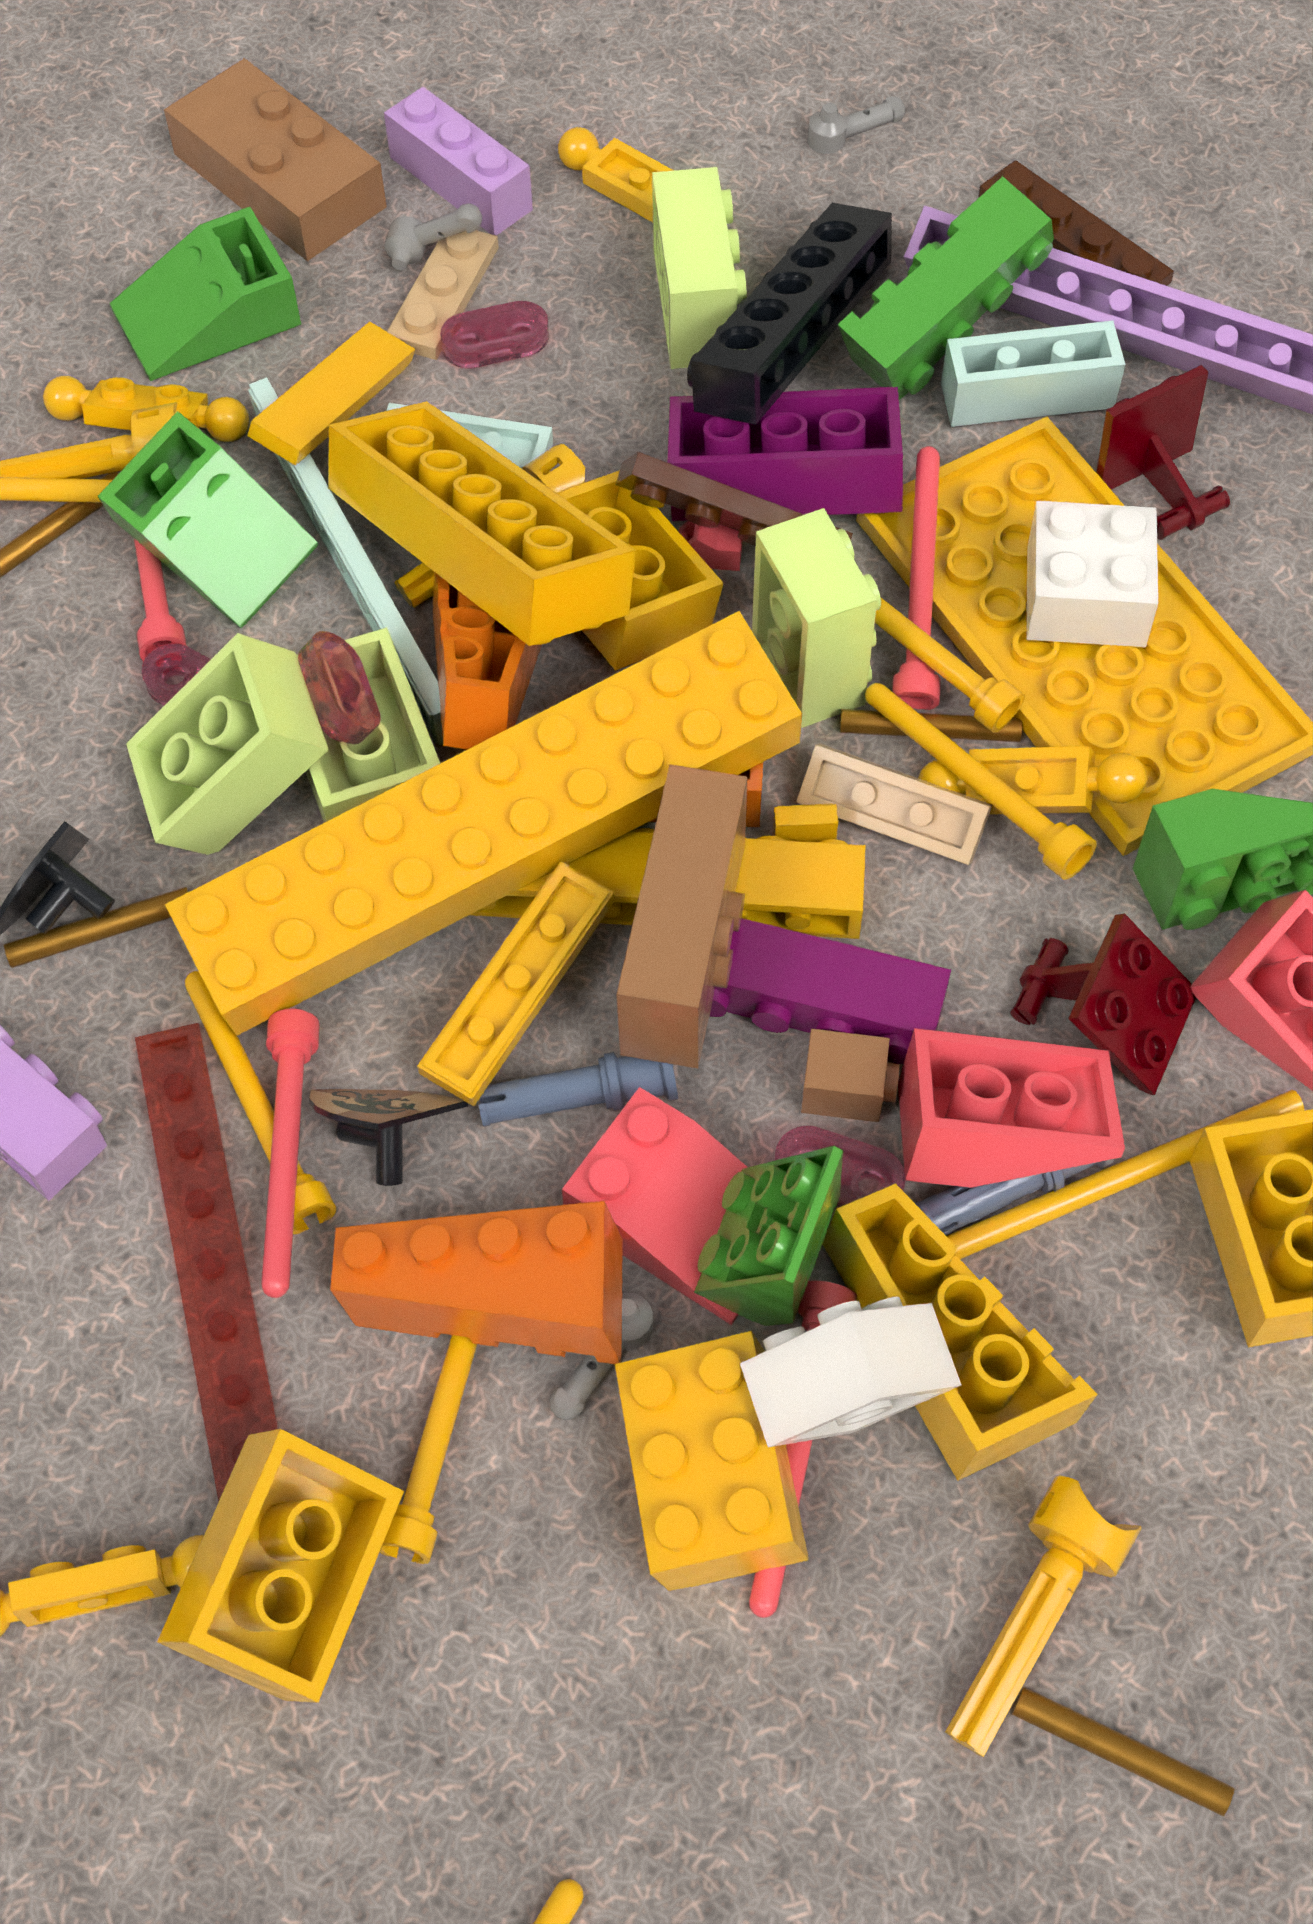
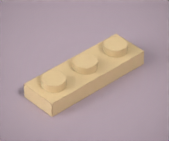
M475 230L472 233L465 231L438 241L387 332L415 348L414 354L437 360L499 248L498 236Z
M816 744L796 803L801 805L836 804L837 815L840 819L967 865L972 863L992 805L823 744Z

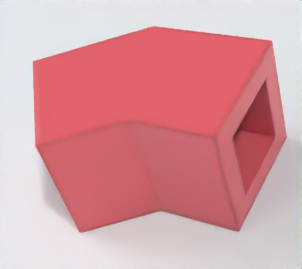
M690 521L679 527L678 532L711 569L740 571L743 541L738 538L739 531L721 524L716 528H709Z

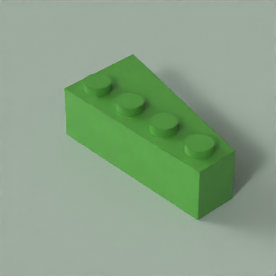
M1003 176L951 222L947 231L949 239L943 245L938 241L931 244L928 243L913 256V263L909 268L908 275L901 283L894 284L888 279L872 293V299L875 302L862 318L851 312L837 324L852 361L881 387H898L899 400L908 392L912 395L918 393L929 382L935 371L933 366L945 355L947 339L971 337L974 331L972 325L987 310L992 313L999 309L1013 291V285L1011 284L1026 269L1033 271L1038 268L1053 248L1051 243L1054 240L1052 219Z

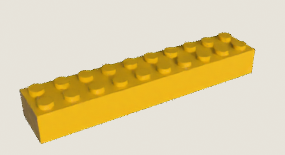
M737 611L168 902L165 906L221 1016L236 1036L265 1022L275 1012L289 1009L553 872L560 861L568 864L653 820L658 816L669 765L739 775L799 744L802 713L741 612Z

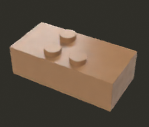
M245 58L164 109L174 154L239 207L244 209L250 206L260 224L306 261H309L387 207L381 163Z
M669 765L616 994L620 1055L697 1069L699 1067L715 987L727 988L733 959V949H730L733 931H739L743 914L745 893L735 891L745 848L746 776Z

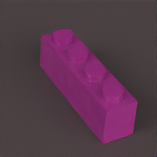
M742 918L739 931H733L730 949H733V959L727 988L715 987L709 1015L710 1017H722L728 1012L748 1017L759 1028L774 1033L786 1032L789 1028L808 1033L811 1032V1029L890 1038L887 1061L904 1064L914 1028L934 1031L938 1029L951 969Z

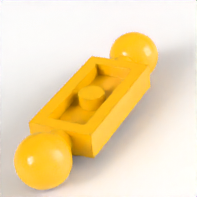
M574 127L567 130L561 136L558 143V154L563 164L572 170H582V179L585 185L653 223L652 172L674 170L616 138H613L605 147L600 149L597 138L588 129Z
M58 376L46 385L43 392L44 405L53 417L63 421H71L83 414L84 424L131 430V415L133 411L177 402L176 412H180L197 428H207L208 432L219 441H236L246 433L249 426L248 411L237 399L220 397L208 405L207 393L188 391L184 386L175 384L153 387L134 384L132 380L127 378L115 377L100 380L93 390H86L84 385L76 378Z
M1090 746L969 749V754L1042 814L1092 813L1093 792L1099 791L1103 797L1111 802L1128 803L1139 797L1147 781L1146 770L1143 764L1136 757L1129 754L1118 753L1111 755L1100 766L1095 767V752ZM937 759L926 764L919 773L918 779L990 804ZM992 805L989 815L1002 814Z
M194 1535L183 1540L176 1547L172 1556L161 1558L155 1549L146 1551L144 1546L130 1545L111 1549L102 1555V1561L74 1567V1564L70 1562H53L37 1566L30 1571V1578L8 1582L9 1593L5 1594L0 1589V1637L5 1633L10 1623L21 1621L26 1627L169 1595L171 1594L170 1586L178 1585L181 1588L204 1535Z

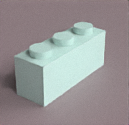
M1113 320L947 339L941 387L951 427L1109 409L1116 404L1126 364Z

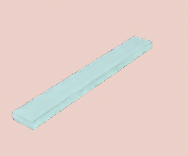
M267 377L249 384L250 389H248L256 417L278 399V396ZM309 453L295 466L275 454L372 631L387 627L426 728L434 743L442 745L443 736L438 681L331 490L328 489V485Z

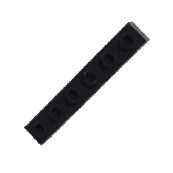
M832 202L820 217L810 224L808 230L794 246L787 250L786 255L778 264L765 274L763 280L753 292L741 301L736 311L723 325L717 328L715 334L702 349L692 356L687 370V382L693 390L694 412L754 425L761 420L838 327L837 324L850 313L890 265L892 213Z

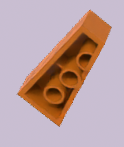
M434 572L433 624L443 746L468 750L515 726L542 645L528 646Z
M605 1201L335 1228L330 1290L355 1326L438 1338L442 1333L468 1337L473 1344L498 1347L499 1342L535 1347L537 1353L565 1357L566 1352L594 1356L597 1362L617 1364L622 1362L623 1239Z

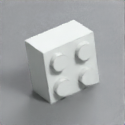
M1036 501L1027 547L1026 640L1146 647L1158 607L1156 508Z
M900 1297L883 1299L862 1309L859 1301H849L828 1308L817 1315L820 1326L805 1332L804 1327H795L771 1335L763 1340L765 1352L740 1363L768 1447L850 1434L961 1386L932 1303L903 1306Z

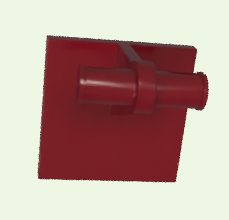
M1202 365L1179 376H1171L1160 385L1132 398L1122 399L1113 407L1106 409L1096 473L1111 490L1141 475H1144L1173 508L1157 516V539L1163 540L1185 527L1192 531L1202 526L1206 517L1226 509L1230 505L1227 491L1224 490L1222 492L1223 487L1219 485L1202 495L1194 497L1173 462L1174 459L1193 450L1208 377V371Z
M1125 913L1114 916L1098 954L1092 963L1061 966L1069 952V948L1058 939H1044L1034 964L1026 966L1019 979L1023 988L1014 1007L1010 1011L1011 1016L1016 1021L1025 1025H1034L1037 1022V1017L1046 997L1076 1001L1068 1019L1098 1049L1108 1050L1110 1061L1140 1091L1155 1095L1196 999L1190 987L1192 983Z

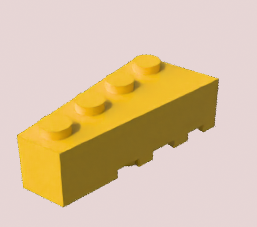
M896 1183L836 1209L824 1238L823 1246L847 1288L857 1294L856 1301H859L861 1309L891 1297H900L903 1306L932 1303L961 1386L915 1405L957 1481L1020 1452L1079 1421L1098 1394L1080 1375L1074 1379L1051 1355L1054 1348L1035 1328L1029 1332L1000 1302L1003 1295L985 1276L981 1280L975 1276L955 1255L958 1248Z

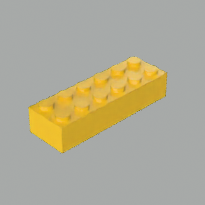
M421 402L329 425L328 489L528 646L547 644L555 638L583 629L598 628L603 623L629 615L636 550L429 402Z

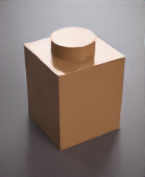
M811 1029L801 1113L879 1122L882 1103H895L900 1064L887 1062L890 1038Z

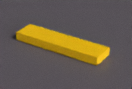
M369 321L251 420L248 437L296 466L329 437L330 424L348 420L397 377L412 361L415 348Z
M560 861L417 1065L419 1074L470 1105L475 1106L615 902V892Z

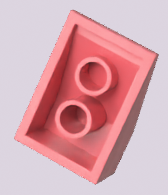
M1306 890L1263 902L1190 987L1194 996L1223 1027L1313 1091V897Z
M914 1028L898 1080L905 1181L973 1188L1122 1157L1125 1145L1108 1050Z
M639 1087L562 1188L563 1205L605 1201L623 1239V1256L730 1325L738 1317L739 1314L694 1293L701 1276V1272L698 1271L697 1267L699 1256L710 1237L717 1234L726 1211L722 1207V1198L726 1187L731 1179L738 1172H741L743 1168H747V1166L696 1121Z

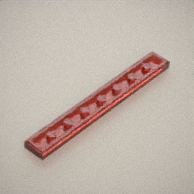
M194 1023L135 1037L219 1502L248 1435L279 1429L202 1031L199 1023Z

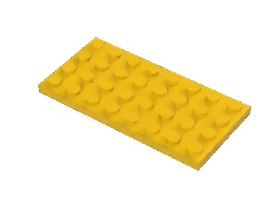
M1047 416L939 467L932 617L981 677L985 680L993 677L998 682L1005 679L1025 695L1020 709L1013 718H1019L1022 721V730L1036 747L1090 746L1095 752V767L1100 766L1107 757L1118 753L1132 755L1143 764L1147 775L1146 786L1139 797L1133 801L1114 803L1103 797L1099 791L1093 792L1092 813L1089 814L1122 856L1140 847L1153 805L1209 789L1243 793L1313 755V722L1158 543V607L1146 647L1026 640L1027 547L1036 501L1125 506ZM915 479L903 484L902 512L857 514L856 518L857 523L909 588Z

